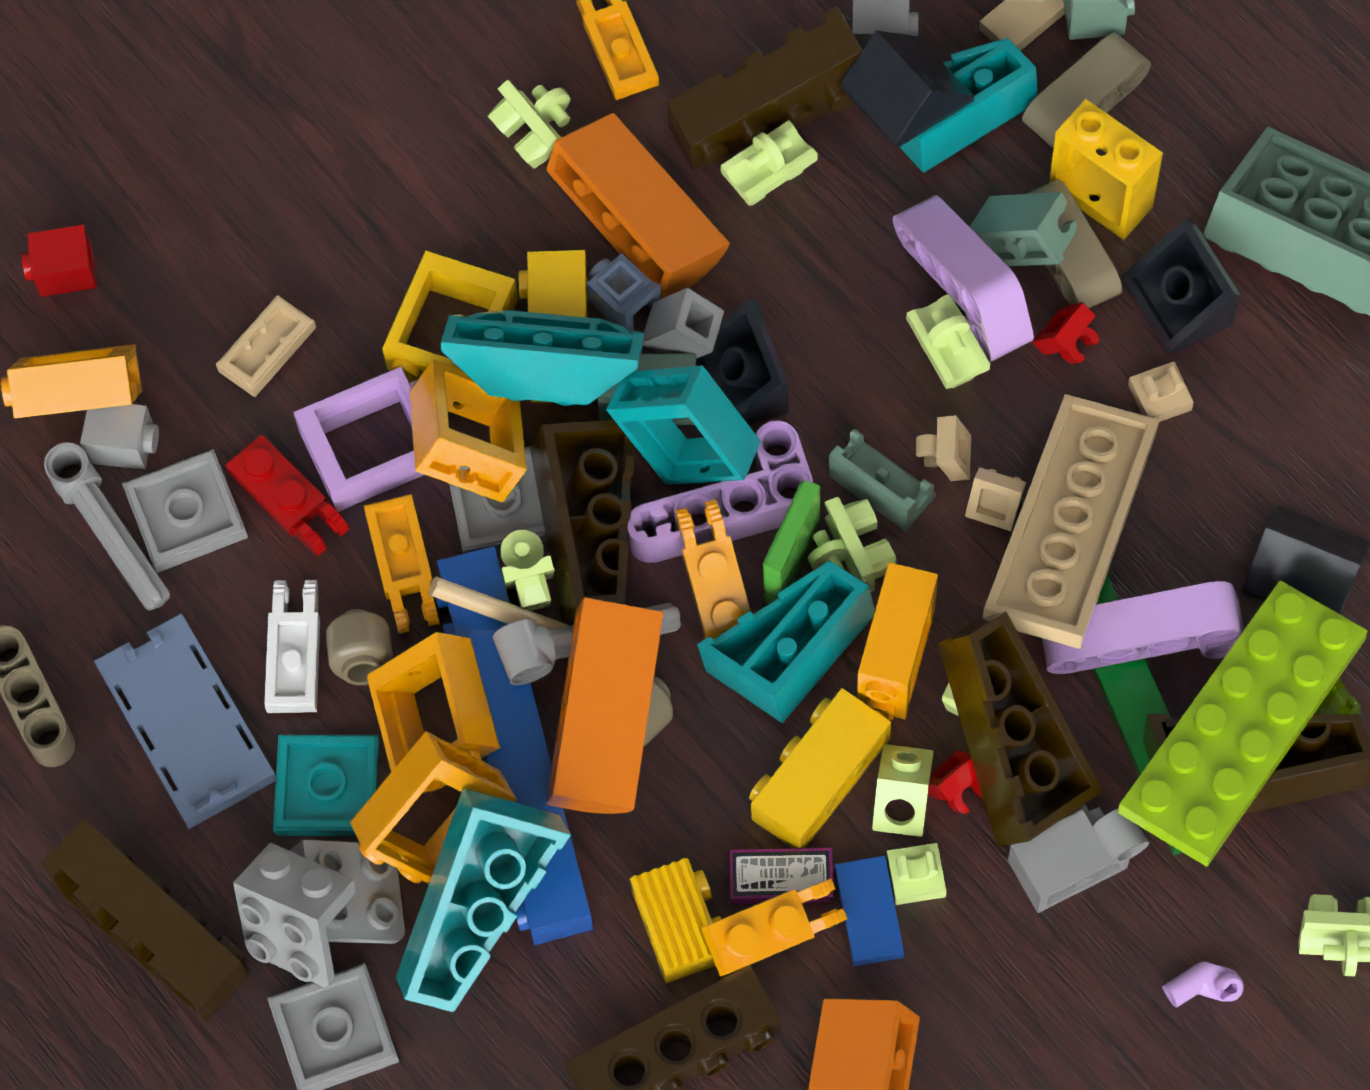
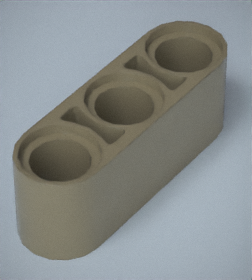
M1117 32L1110 33L1042 91L1027 107L1022 121L1054 149L1056 131L1085 99L1107 113L1142 82L1150 70L1151 61Z
M1056 179L1025 193L1062 192L1068 202L1064 212L1058 218L1060 231L1063 228V224L1067 221H1077L1076 233L1063 252L1065 258L1061 264L1045 265L1068 305L1083 302L1088 308H1091L1122 293V285L1119 275L1064 182Z
M0 626V655L9 649L19 650L12 660L0 662V693L34 759L45 767L63 765L70 760L75 751L74 736L25 637L18 629L12 626ZM32 689L39 690L38 695L31 702L18 703V699L24 692ZM59 731V736L51 744H38V740L44 733Z

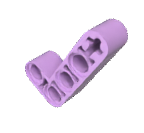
M934 195L893 216V225L902 245L965 311L970 329L989 362L1033 341L1034 335L1025 296L1015 274L939 196Z
M778 420L770 421L759 428L756 436L761 443L755 455L758 472L746 475L744 480L719 482L648 502L634 508L631 511V519L628 522L629 549L633 556L645 563H656L681 556V548H684L675 510L686 507L691 516L697 514L705 516V502L713 499L717 500L726 536H730L731 541L780 528L793 500L781 496V491L787 488L798 489L800 483H803L804 480L813 483L799 436L794 427L787 422ZM776 445L788 449L785 454L780 456L770 455L766 452L769 447ZM741 501L751 502L756 506L749 512H739L732 508ZM671 522H675V532H671ZM708 522L694 526L693 531L696 544L714 539ZM645 530H652L654 536L647 537Z
M1215 581L1096 605L1081 649L1043 638L1042 643L1047 671L1054 674H1067L1199 648L1205 658H1224L1244 631L1239 599L1233 585L1225 581Z

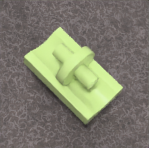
M507 80L498 88L504 98L495 106L488 117L508 138L526 122L531 131L514 148L535 169L550 158L555 140L561 138L549 122L554 120L559 127H563L570 121V117L565 112L570 103V97L562 88H555L548 92L543 85H538L532 91V95L537 100L534 105L524 92L518 91Z
M788 120L769 134L763 132L755 136L751 146L721 165V173L749 206H753L765 198L766 194L787 180H792L801 174L805 168L818 160V153L801 138L794 125Z
M948 294L929 306L907 312L906 320L946 390L956 388L973 380L975 376L990 370V362L972 333L965 316L961 314L955 301Z
M839 496L826 501L825 507L829 514L825 517V523L834 540H830L826 530H821L813 535L817 548L808 556L811 567L815 570L826 562L831 561L844 569L841 563L844 560L850 574L867 584L870 592L875 591V579L886 574L889 562L896 564V556L886 538L863 547L858 537L877 529V519L868 499L852 502L844 506Z
M516 530L509 533L501 545V558L506 566L502 568L506 590L516 589L520 607L526 610L533 611L551 606V597L546 582L547 579L553 578L554 575L551 556L543 557V544L535 533L528 530Z
M1313 894L1309 900L1308 910H1304L1298 940L1299 954L1323 955V960L1342 961L1343 976H1355L1357 962H1370V897L1358 900L1356 913L1338 912L1337 899L1333 898L1332 895Z

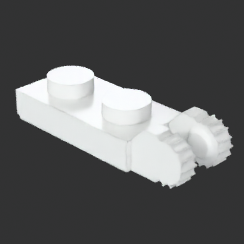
M275 580L273 585L272 613H268L265 709L267 713L317 712L320 642L317 580H306L302 590L303 612H288L290 593L287 581Z

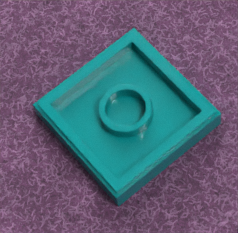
M278 735L273 820L275 836H356L350 821L378 789L379 735Z

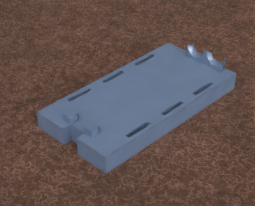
M181 613L148 631L149 642L136 649H133L128 642L95 660L94 663L187 828L191 829L276 781V776ZM194 651L198 652L200 658L206 666L205 669H202V667L200 666L198 660L193 654ZM121 690L132 708L128 711L118 695ZM220 690L222 696L224 697L225 701L229 706L228 709H225L224 705L222 704L220 698L216 693L217 691ZM242 730L253 747L250 750L239 733ZM144 731L155 748L150 751L141 735ZM167 771L178 789L174 792L164 776V773Z

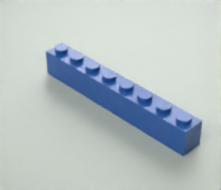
M495 546L437 560L442 579L509 603ZM436 598L438 609L448 607L452 620L451 623L443 624L444 633L471 638L500 746L499 749L487 755V759L482 761L502 772L517 798L515 803L558 814L568 828L563 808L546 805L552 764L531 683L524 685L510 684L492 638L496 631L508 624ZM569 837L561 850L557 849L545 867L547 872L536 889L532 888L516 911L520 931L530 929L534 945L594 930L571 837Z

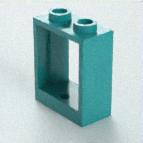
M703 365L634 371L619 382L606 409L666 485L744 480L761 443ZM689 417L704 438L687 439L672 419Z

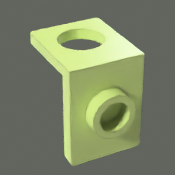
M884 744L877 779L873 831L923 836L933 750ZM903 799L914 807L915 814L907 821H896L887 815L885 807L892 800Z

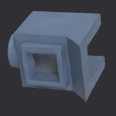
M622 253L612 262L609 259L601 260L592 268L588 275L589 281L586 283L588 301L610 322L621 325L628 331H634L633 315L644 305L651 310L652 304L662 299L661 285L648 279Z

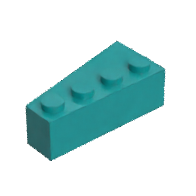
M466 788L462 789L396 975L405 1000L450 1012L456 1010L491 957L489 952L503 931L507 933L517 918L516 911L532 888L536 889L546 874L545 867L557 849L561 850L571 836L560 815Z

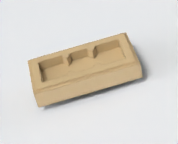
M277 295L216 363L218 372L253 397H256L316 329L314 320Z

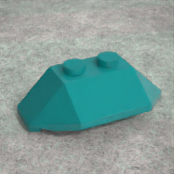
M500 310L479 312L468 317L461 314L449 315L441 340V351L489 396L505 397L512 401H548L564 406L574 404L588 405L638 369L644 343V333L628 331L621 325L597 318Z

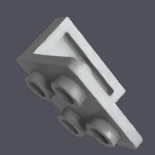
M302 840L289 850L354 879L356 894L326 927L329 942L395 944L403 939L405 927L399 875L396 867L386 862H383L382 865L371 862L360 852L358 848L360 842Z
M269 843L233 882L246 949L252 957L262 963L269 962L291 972L302 981H311L322 987H327L334 980L335 976L326 927L356 894L354 879Z

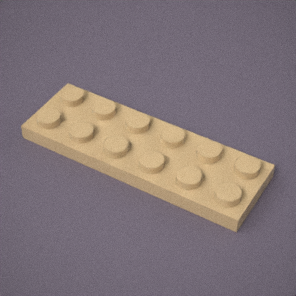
M1064 395L985 604L983 618L1006 611L1017 631L1081 649L1153 445L1159 424L1158 419L1071 395Z

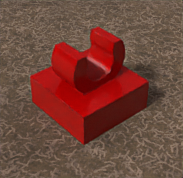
M1083 302L1060 307L1032 343L1044 355L1060 352L1066 362L1070 364L1082 363L1085 357L1077 350L1076 341L1079 338L1086 346L1096 345L1100 341L1098 334L1092 328L1087 327L1096 315Z
M956 750L931 772L928 794L931 798L947 801L953 811L967 814L970 811L962 800L963 791L967 787H971L977 796L983 797L970 753Z

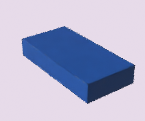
M880 856L835 864L842 909L844 908L848 918L845 920L853 967L904 958V949L886 857Z

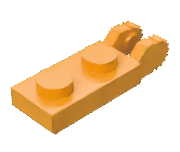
M576 0L583 18V26L615 100L659 86L657 71L627 2H622V0H605L609 7L595 11L592 0Z
M412 494L365 505L364 509L387 600L390 599L398 633L409 632L410 625L408 612L403 606L401 596L418 592L421 593L423 601L421 607L424 619L428 622V625L440 624L434 598L429 595V588L433 579Z
M713 499L705 502L706 508L704 510L714 538L710 541L696 544L691 514L688 513L686 507L675 510L684 548H681V553L705 639L709 636L712 639L720 636L737 625V619L750 611L731 537L726 536L717 500Z
M832 878L798 892L796 889L785 892L701 927L719 975H727L815 937L814 933L847 920L848 918L843 908L821 914L820 918L809 922L803 908V902L811 899H820L836 889Z

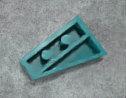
M1009 38L951 54V60L944 62L947 68L974 95V102L900 147L923 173L1026 110L1030 103L1038 96L1036 67Z
M831 561L826 562L777 593L778 599L758 612L752 614L749 611L737 619L738 624L715 639L709 636L697 644L707 673L781 723L788 718L875 614L869 586Z

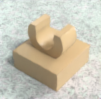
M1174 361L1129 377L1128 387L1142 415L1158 419L1161 422L1192 411L1194 402Z
M956 415L937 417V435L925 434L916 437V456L924 457L925 467H940L951 482L970 480L971 434Z
M979 467L974 478L965 517L1012 532L1019 513L1026 482L1016 476L1012 478L996 473L997 470H987Z

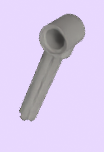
M61 443L54 446L45 457L44 468L56 493L65 504H75L144 608L150 611L162 607L170 598V592L99 489L102 478L89 461L86 452L74 443ZM69 465L81 466V470L76 476L68 479L59 477L65 467Z
M665 603L644 608L664 612L660 635L675 632L681 627L680 611L673 604ZM524 619L510 623L496 631L492 638L510 684L524 685L534 682L547 675L553 669L555 660L569 657L574 625L548 631L543 625L536 626L534 620Z

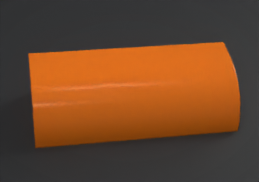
M614 113L555 140L546 171L619 254L622 253L648 279L661 285L662 299L697 283L723 257L729 247V241Z
M586 597L582 599L576 609L546 805L602 814H619L634 810L664 612Z
M823 999L808 1090H909L920 1017L899 1001Z

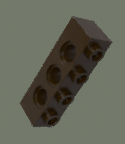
M748 965L565 1062L568 1076L576 1090H684L683 1083L701 1074L706 1079L726 1069L730 1065L729 1059L745 1050L749 1054H753L771 1045L776 1040L774 1034L780 1032V1016L751 965ZM719 1017L729 1018L736 1024L735 1030L727 1036L712 1034L708 1030V1026L714 1019ZM671 1042H683L691 1049L690 1053L680 1061H671L662 1055L664 1047ZM627 1066H636L645 1073L643 1079L633 1086L620 1084L616 1080V1076L621 1069Z

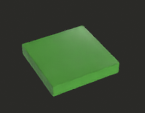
M806 480L800 483L763 562L764 599L767 604L777 600V593L794 583L812 544L813 535L818 531L820 526L819 485Z

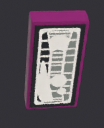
M832 848L730 850L731 904H759L794 889L798 892L830 878L833 881ZM833 890L827 896L817 900L811 899L803 903L833 902Z

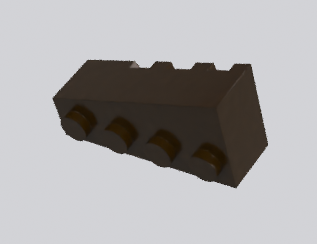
M838 6L825 12L823 16L826 22L806 33L801 26L786 34L785 37L788 42L774 52L766 55L758 50L747 56L737 67L735 74L727 77L725 73L719 72L667 102L668 125L692 170L702 165L711 166L720 163L729 154L751 146L753 138L763 132L769 134L788 120L796 129L808 125L817 116L831 110L842 111L854 104L841 89V82L861 54L862 48Z
M614 420L543 424L530 448L549 555L554 567L553 576L562 623L571 626L574 625L576 609L584 597L625 604L629 547L627 533L628 522L631 519L632 502L630 501V486L634 471L633 443Z
M1006 611L975 620L938 644L997 847L1031 841L1103 791Z
M1147 714L1143 741L1150 761L1180 719H1167L1166 714ZM1313 714L1245 814L1368 787L1370 781V740L1360 714Z
M83 818L40 863L58 893L207 1022L248 977L240 961L245 955L224 935H221L218 940L214 938L204 928L207 922L197 911L186 903L182 907L179 906L168 895L170 890L163 882L149 871L146 874L143 873L132 863L134 861L133 858L113 840L108 841Z

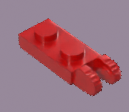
M262 434L225 465L229 475L291 537L295 535L314 554L319 556L327 548L322 537L307 524L316 515L339 536H342L349 530L346 521L327 502L326 497Z

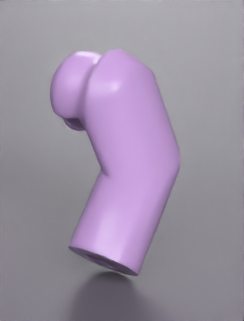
M1200 962L1164 984L1162 988L1168 1000L1177 1008L1197 994L1219 1001H1235L1242 995L1244 984L1236 971L1213 963Z

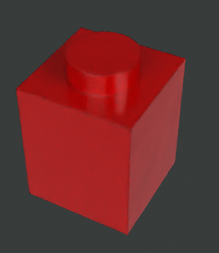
M84 224L27 234L29 252L21 254L23 271L26 281L34 280L41 297L97 288L93 248Z

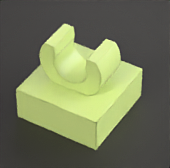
M937 843L887 851V862L895 905L946 897V886Z

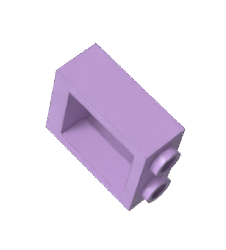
M401 367L293 412L299 433L337 512L425 475L415 471L413 450L345 479L325 436L327 432L400 402L412 427L410 391L417 380L408 382Z

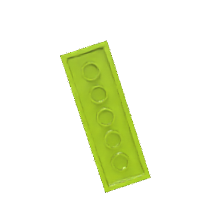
M1279 581L1119 804L1118 814L1208 867L1362 646L1368 630L1286 583Z

